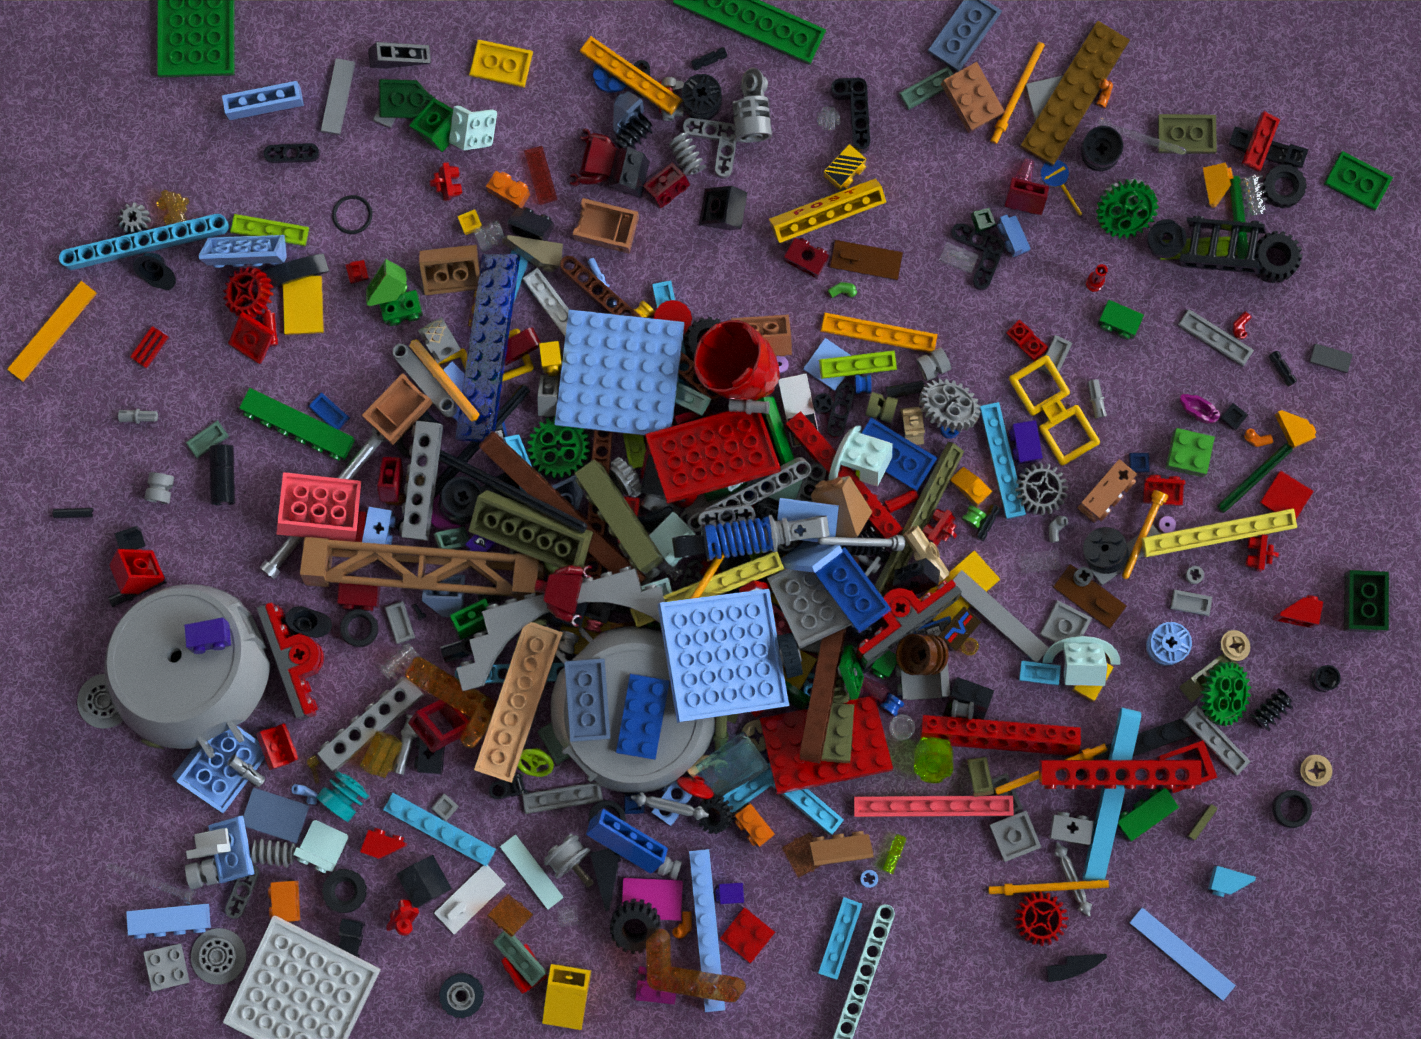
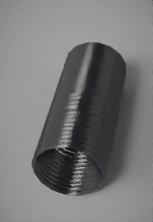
M227 444L212 445L209 447L210 502L212 505L219 506L222 505L220 504L222 502H228V505H233L236 503L234 446Z

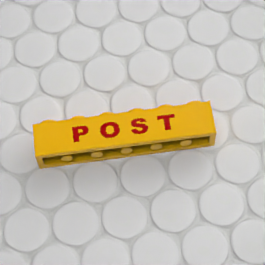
M875 178L772 217L769 221L775 238L781 243L884 204L886 199L881 184Z

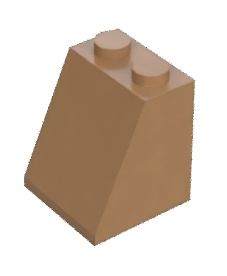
M837 477L833 480H823L817 483L816 488L811 494L813 502L839 505L836 537H858L872 511L851 477Z

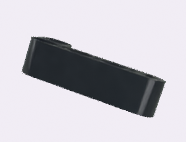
M859 77L835 79L831 84V95L836 100H850L852 147L860 154H864L869 150L870 146L867 82ZM858 85L861 86L863 90L857 92L853 88ZM840 86L843 87L844 91L838 93L834 89ZM862 104L864 109L857 110L854 106ZM862 122L865 124V127L860 129L855 124ZM862 135H863L862 139H863V144H864L863 147H861L860 144H859V138H860V136H862Z
M343 918L339 928V936L341 937L339 948L358 958L360 956L358 954L359 946L362 945L363 940L362 929L365 926L364 921Z

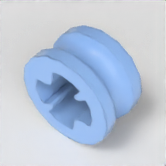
M866 870L861 874L860 881L863 886L871 888L878 883V875L873 870ZM867 873L875 877V880H872L874 883L871 885L868 882H864L863 878H866L864 875Z

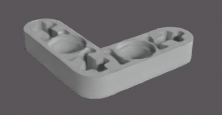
M696 118L687 119L683 124L684 133L689 132L688 136L719 141L715 173L720 178L729 177L733 169L737 143L735 125ZM694 123L695 127L700 128V124H703L702 134L699 133V129H693V132H690L686 126ZM707 126H714L716 132L708 135L705 129ZM719 126L722 127L721 131H728V128H731L734 134L727 137L726 133L721 132V136H718ZM723 147H730L732 153L728 156L721 153ZM723 160H731V162H726V168L729 171H725V174H722L718 168H722Z

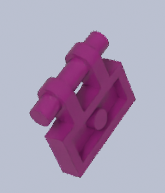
M647 965V967L639 966L638 974L646 975V981H637L635 1000L675 1005L677 984H670L669 982L670 978H678L679 970H671V967H665V969L653 968L652 965ZM652 976L664 977L663 983L652 982Z

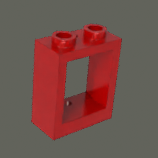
M1204 740L1156 757L1157 760H1166L1172 756L1195 749L1205 777L1201 778V783L1218 778ZM1158 769V772H1162L1164 776V771L1162 769ZM1183 785L1177 786L1175 789L1167 790L1170 792V794H1173L1187 788H1183Z

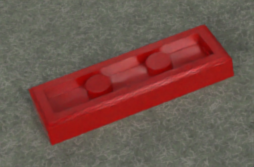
M1265 111L1261 112L1241 164L1257 172L1261 171L1280 122L1279 118Z

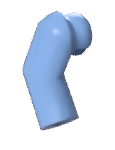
M294 784L291 791L293 794L307 796L306 802L308 804L315 805L317 803V792L303 785Z

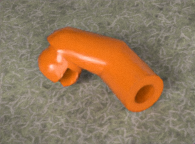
M1103 79L1099 84L1102 92L1096 105L1106 108L1113 84L1110 80Z
M1252 428L1247 429L1244 434L1245 440L1254 447L1273 443L1271 434L1259 436Z
M692 911L682 912V923L673 929L672 934L678 939L684 938L692 930Z

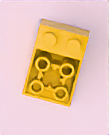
M551 964L542 1024L582 1030L592 970Z

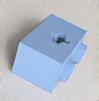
M369 507L362 542L391 545L393 536L390 535L391 527L394 528L396 524V516H394L393 511ZM381 525L384 528V531H380V533L378 534V532L375 529L379 528Z

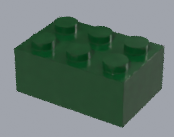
M1361 570L1345 572L1344 631L1374 633L1388 631L1389 572Z

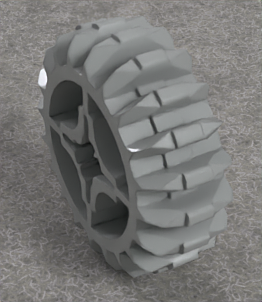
M1042 463L1038 464V469L1032 464V471L1025 468V474L1020 473L1019 475L1022 480L1016 481L1021 486L1015 489V492L1021 491L1017 499H1024L1021 502L1022 506L1026 503L1028 504L1026 511H1029L1031 507L1034 508V515L1037 514L1038 509L1041 515L1045 514V509H1047L1049 514H1052L1051 507L1057 511L1059 509L1058 504H1064L1061 498L1067 497V494L1062 492L1068 490V486H1062L1067 480H1060L1063 473L1059 472L1056 474L1057 467H1054L1052 471L1049 470L1050 464H1047L1045 469ZM1042 474L1040 482H1027L1030 477ZM1048 476L1056 483L1057 490L1049 486ZM1044 481L1043 485L1045 486L1044 489L1046 488V491H1044L1040 495L1039 489L1037 490V487H1040V485ZM1026 488L1035 493V502L1028 496ZM1044 496H1056L1052 502L1041 504Z

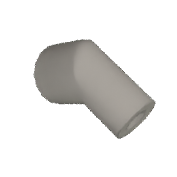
M1057 516L1049 524L1050 543L1059 542V531L1068 524L1066 516Z

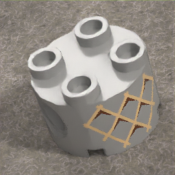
M442 317L418 330L437 363L461 350Z

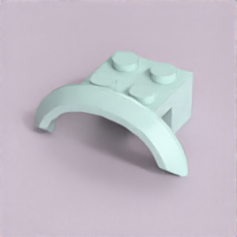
M861 426L853 427L845 434L837 449L830 469L829 480L838 477L840 465L859 470V481L878 486L892 459V443L861 434Z
M1078 636L1062 639L1054 643L1046 651L1042 663H1052L1055 655L1063 650L1065 658V685L1105 686L1107 673L1105 653L1110 658L1111 665H1120V656L1117 650L1104 640L1095 637Z

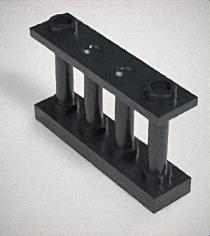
M1202 216L1187 217V223L1189 227H1193L1189 252L1180 256L1182 267L1259 274L1260 264L1254 257L1258 233L1266 234V227L1262 222L1251 221L1249 223L1205 219ZM1201 228L1212 229L1209 251L1206 256L1197 254ZM1220 230L1231 231L1228 254L1225 257H1217L1216 255ZM1239 232L1250 233L1247 257L1244 259H1237L1235 257Z

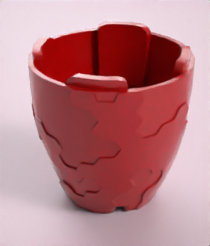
M728 320L715 324L702 336L697 345L694 366L698 379L705 387L725 398L747 401L748 399L752 401L769 396L774 391L776 384H778L780 379L779 364L771 345L756 329L744 321Z

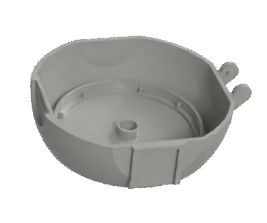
M199 584L169 586L159 589L139 600L124 614L116 625L109 639L105 654L104 672L106 687L123 721L139 736L149 742L168 748L185 749L201 745L211 759L215 757L213 747L207 742L208 740L231 729L234 738L239 743L244 741V737L237 725L244 722L250 716L264 693L270 671V662L264 651L267 649V646L251 612L233 595L214 587ZM222 617L229 622L231 646H227L223 650H206L203 654H194L186 648L185 624ZM176 651H181V659L178 662L172 663V654Z
M623 626L601 632L593 639L583 627L579 628L581 636L586 638L589 644L571 661L605 658L611 738L570 742L564 667L556 678L550 706L553 732L563 746L562 753L564 755L568 754L588 775L587 779L590 782L595 780L602 787L624 793H644L672 784L708 749L715 731V717L677 723L671 683L669 682L656 760L616 753L630 673L670 680L662 630L645 626L638 628L637 626ZM557 649L556 655L565 665L564 661H568L563 652L561 653Z

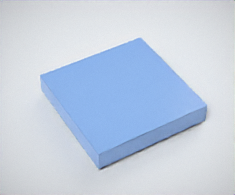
M825 338L803 370L833 391H836L845 376L821 379L818 360L851 355Z

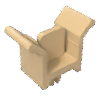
M920 407L901 408V417H903L905 431L904 438L916 445L924 444L925 430Z

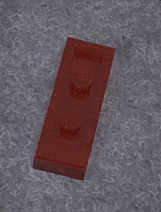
M543 146L524 150L539 205L557 201Z

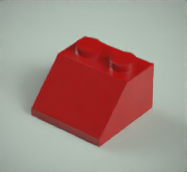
M117 549L109 565L121 594H139L165 579L153 550Z
M1306 595V597L1296 601L1273 616V620L1313 628L1319 625L1323 601H1319L1316 596Z

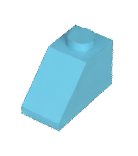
M1214 866L1208 889L1213 890V895L1224 897L1225 894L1231 895L1254 882L1256 877L1220 866Z

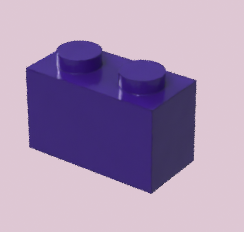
M1036 420L1013 424L1012 430H1009L1010 441H1014L1015 448L1012 449L1013 459L1017 460L1018 465L1041 461L1043 456Z
M223 617L184 625L186 648L194 654H203L206 650L211 649L223 650L225 647L231 646L229 622Z

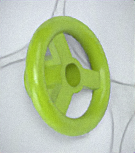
M525 749L522 751L518 768L527 775L544 777L553 771L554 763L551 757L541 749ZM521 759L528 762L531 770L522 764ZM548 764L546 770L537 771L540 765Z

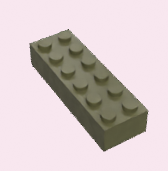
M592 460L575 472L577 479H575L576 483L581 489L587 491L588 495L586 497L588 501L599 509L597 511L598 516L602 521L609 524V532L613 537L619 539L621 543L618 545L624 554L627 553L631 557L629 562L634 569L648 573L665 561V558L602 464Z
M488 490L478 496L469 528L471 533L559 568L568 565L584 566L593 534L592 531L587 529L585 533H579L529 506Z

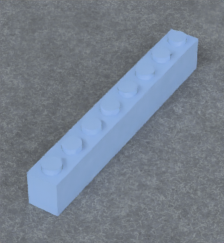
M709 849L689 851L705 1012L725 1010L710 853Z

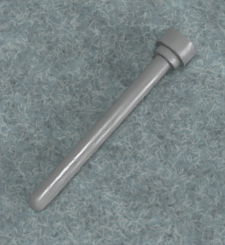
M893 535L889 539L822 537L818 539V543L821 545L889 547L893 551H902L905 547V539L902 535Z

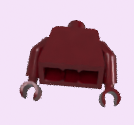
M585 128L582 131L588 134V136H580L581 140L586 143L579 171L581 177L574 173L571 174L570 177L577 178L576 182H570L572 186H578L580 183L582 185H594L607 181L610 178L617 149L607 135L591 134Z
M568 565L556 569L553 574H549L548 582L536 580L534 591L545 593L543 602H546L547 609L556 618L569 622L574 626H579L574 623V619L576 617L582 619V617L576 614L575 611L583 578L591 577V575H586L585 571L586 569H592L591 566Z

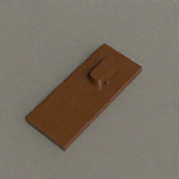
M835 240L830 268L898 280L903 252Z
M1070 564L1053 588L1110 629L1127 605L1093 580L1084 587L1076 585L1073 576L1078 569ZM1081 573L1079 578H1083V581H1085L1087 576Z

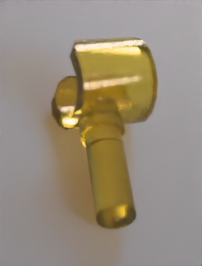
M313 755L307 760L315 784L320 783L315 767L320 764L317 755Z

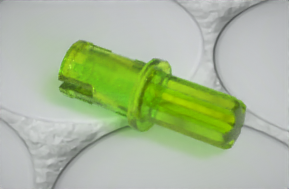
M895 835L890 851L887 850L888 856L882 870L894 874L898 860L902 858L900 855L907 840L905 836Z

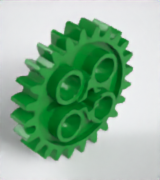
M1126 179L1123 185L1118 181V187L1111 185L1112 190H1105L1107 195L1100 196L1102 202L1097 203L1099 209L1096 210L1098 215L1096 218L1101 228L1106 233H1110L1112 237L1117 234L1120 239L1124 234L1128 239L1130 233L1136 237V231L1143 233L1142 228H1149L1148 222H1154L1152 216L1158 215L1156 209L1159 208L1156 203L1158 199L1153 189L1151 190L1148 184L1145 186L1143 181L1138 184L1136 179H1134L1130 184L1129 180Z
M554 416L553 422L546 418L547 424H543L540 421L541 428L534 427L536 435L530 434L533 441H528L527 443L532 448L527 449L528 453H533L529 459L536 460L533 463L534 467L540 465L538 470L540 473L546 470V477L552 473L554 479L557 474H560L563 479L564 473L571 477L572 470L574 472L578 471L577 466L584 467L581 461H588L584 454L590 453V450L585 448L590 446V442L584 441L588 438L587 434L582 435L584 429L556 426V416ZM569 432L573 435L569 441L562 439L564 433ZM552 435L553 441L551 443H544V436ZM557 443H560L561 446H569L572 444H576L575 447H562L561 451H557L556 448H552L557 447ZM544 447H546V448H552V449H548V450H546V451H542V448H544ZM566 452H574V458L566 460L564 458ZM554 454L556 456L553 462L545 461L546 455Z
M1219 662V665H1214V670L1209 669L1210 676H1205L1207 682L1202 683L1204 690L1200 691V693L1204 697L1200 701L1204 702L1201 708L1206 710L1204 715L1209 716V721H1213V724L1227 726L1232 725L1233 722L1237 723L1238 717H1243L1242 711H1247L1245 704H1249L1247 697L1251 696L1248 693L1251 686H1247L1250 679L1245 678L1247 672H1243V667L1233 662Z

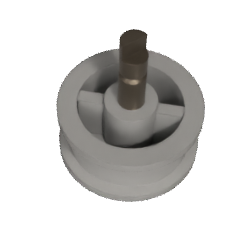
M571 833L563 840L564 843L562 845H555L548 851L549 854L544 858V864L546 866L550 865L555 871L557 879L573 869L589 888L594 882L585 874L579 863L588 855L590 849L584 848L578 841L579 836H574Z

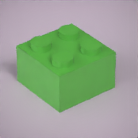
M1176 428L1172 435L1165 469L1205 477L1208 472L1215 437Z

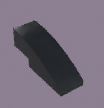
M1107 954L1065 956L1064 965L1046 966L1047 982L1062 981L1083 974L1107 958Z

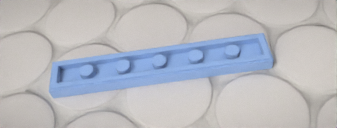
M1141 907L1129 922L1222 1001L1225 1000L1236 986L1144 908Z

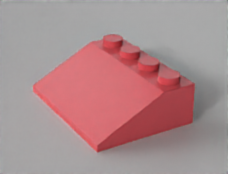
M283 472L276 535L355 542L361 481Z

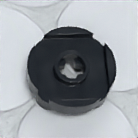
M1163 219L1157 221L1151 227L1147 235V244L1154 256L1172 258L1183 250L1187 239L1186 232L1182 226L1175 223L1176 221ZM1164 234L1172 238L1169 243L1162 241Z

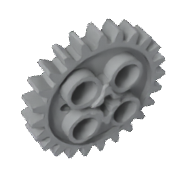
M940 378L937 382L932 380L931 383H927L923 387L919 400H921L919 406H922L921 412H927L925 418L931 417L930 423L937 422V427L942 425L945 431L947 428H950L952 432L955 429L961 432L962 429L967 431L969 427L972 428L979 418L981 406L977 404L978 399L973 398L974 393H968L969 388L963 389L962 383L956 385L955 380L952 383H949L948 379H945L944 382Z

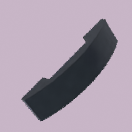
M1235 126L1229 145L1246 153L1253 132ZM1272 141L1265 160L1302 168L1309 149L1293 144L1288 146Z
M317 254L285 262L262 272H265L267 277L270 278L271 282L269 284L274 287L271 290H274L275 287L330 271L324 254Z

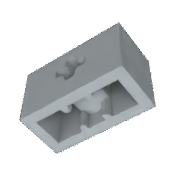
M1058 812L1057 815H1052L1049 839L1082 845L1091 844L1094 821H1089V817L1077 815V818L1069 817V813ZM1071 823H1073L1074 827H1077L1076 831H1073L1072 834L1067 829V826L1071 825Z

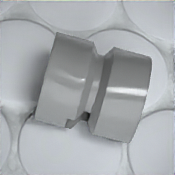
M941 347L932 351L930 356L924 355L916 359L918 368L926 381L937 377V373L944 374L951 370L948 357Z
M150 472L147 481L150 487L146 489L144 500L155 503L162 501L161 504H169L171 498L169 489L173 487L174 477L167 474Z
M214 858L203 860L200 865L197 862L185 865L186 879L191 890L201 888L203 884L210 886L219 883Z

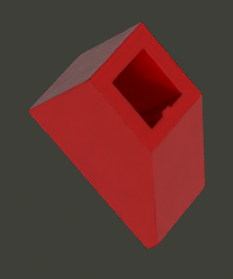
M374 828V831L368 830L360 852L382 859L405 848L408 843L403 842L404 838L393 834L391 838L385 835L386 831Z

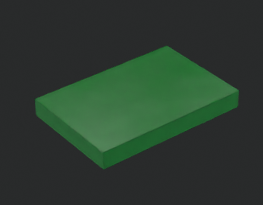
M1341 151L1324 185L1375 211L1393 177Z

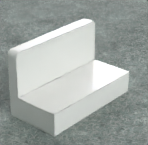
M222 828L195 834L196 849L186 851L187 859L230 852L228 829Z

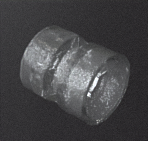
M498 220L488 223L486 228L480 226L473 229L482 253L492 249L493 245L500 246L503 244L502 239L505 236Z
M897 715L889 723V734L896 741H906L915 732V723L908 715Z

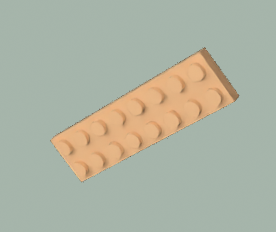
M533 622L522 628L474 768L475 771L512 783L563 632Z

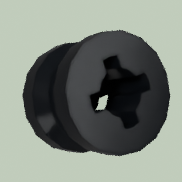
M826 393L818 394L813 402L814 410L819 414L829 413L833 406L832 398Z

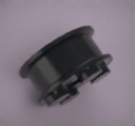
M1101 527L1095 529L1084 541L1083 552L1086 561L1098 573H1114L1120 570L1127 562L1128 547L1125 538L1114 528Z

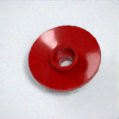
M695 775L693 778L679 777L676 781L681 789L696 797L710 799L714 795L713 790L704 783L705 780L700 776Z

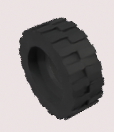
M1281 164L1280 166H1275L1267 173L1262 183V192H1264V197L1275 207L1290 208L1292 205H1296L1304 196L1305 189L1307 188L1306 178L1297 167ZM1279 178L1290 179L1293 183L1292 193L1286 196L1278 194L1275 190V182Z
M340 869L332 872L323 883L322 893L326 905L338 913H349L360 908L367 896V885L364 878L359 873L349 869ZM342 881H348L354 887V895L348 901L339 900L335 894L336 886Z

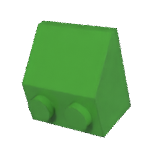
M385 259L366 288V304L372 306L395 301L400 295H403L408 287L406 284V270Z

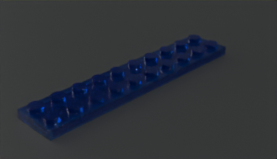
M482 254L462 389L464 396L479 412V417L476 421H470L462 410L459 409L455 439L458 441H483L491 431L495 432L520 262L518 254Z

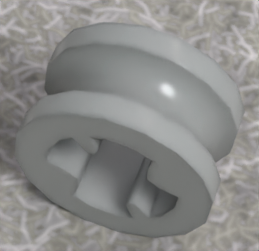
M1192 566L1186 572V579L1191 584H1198L1204 578V571L1199 566ZM1194 570H1197V574L1200 575V578H1196V580H1193L1192 575H1190V572H1194Z

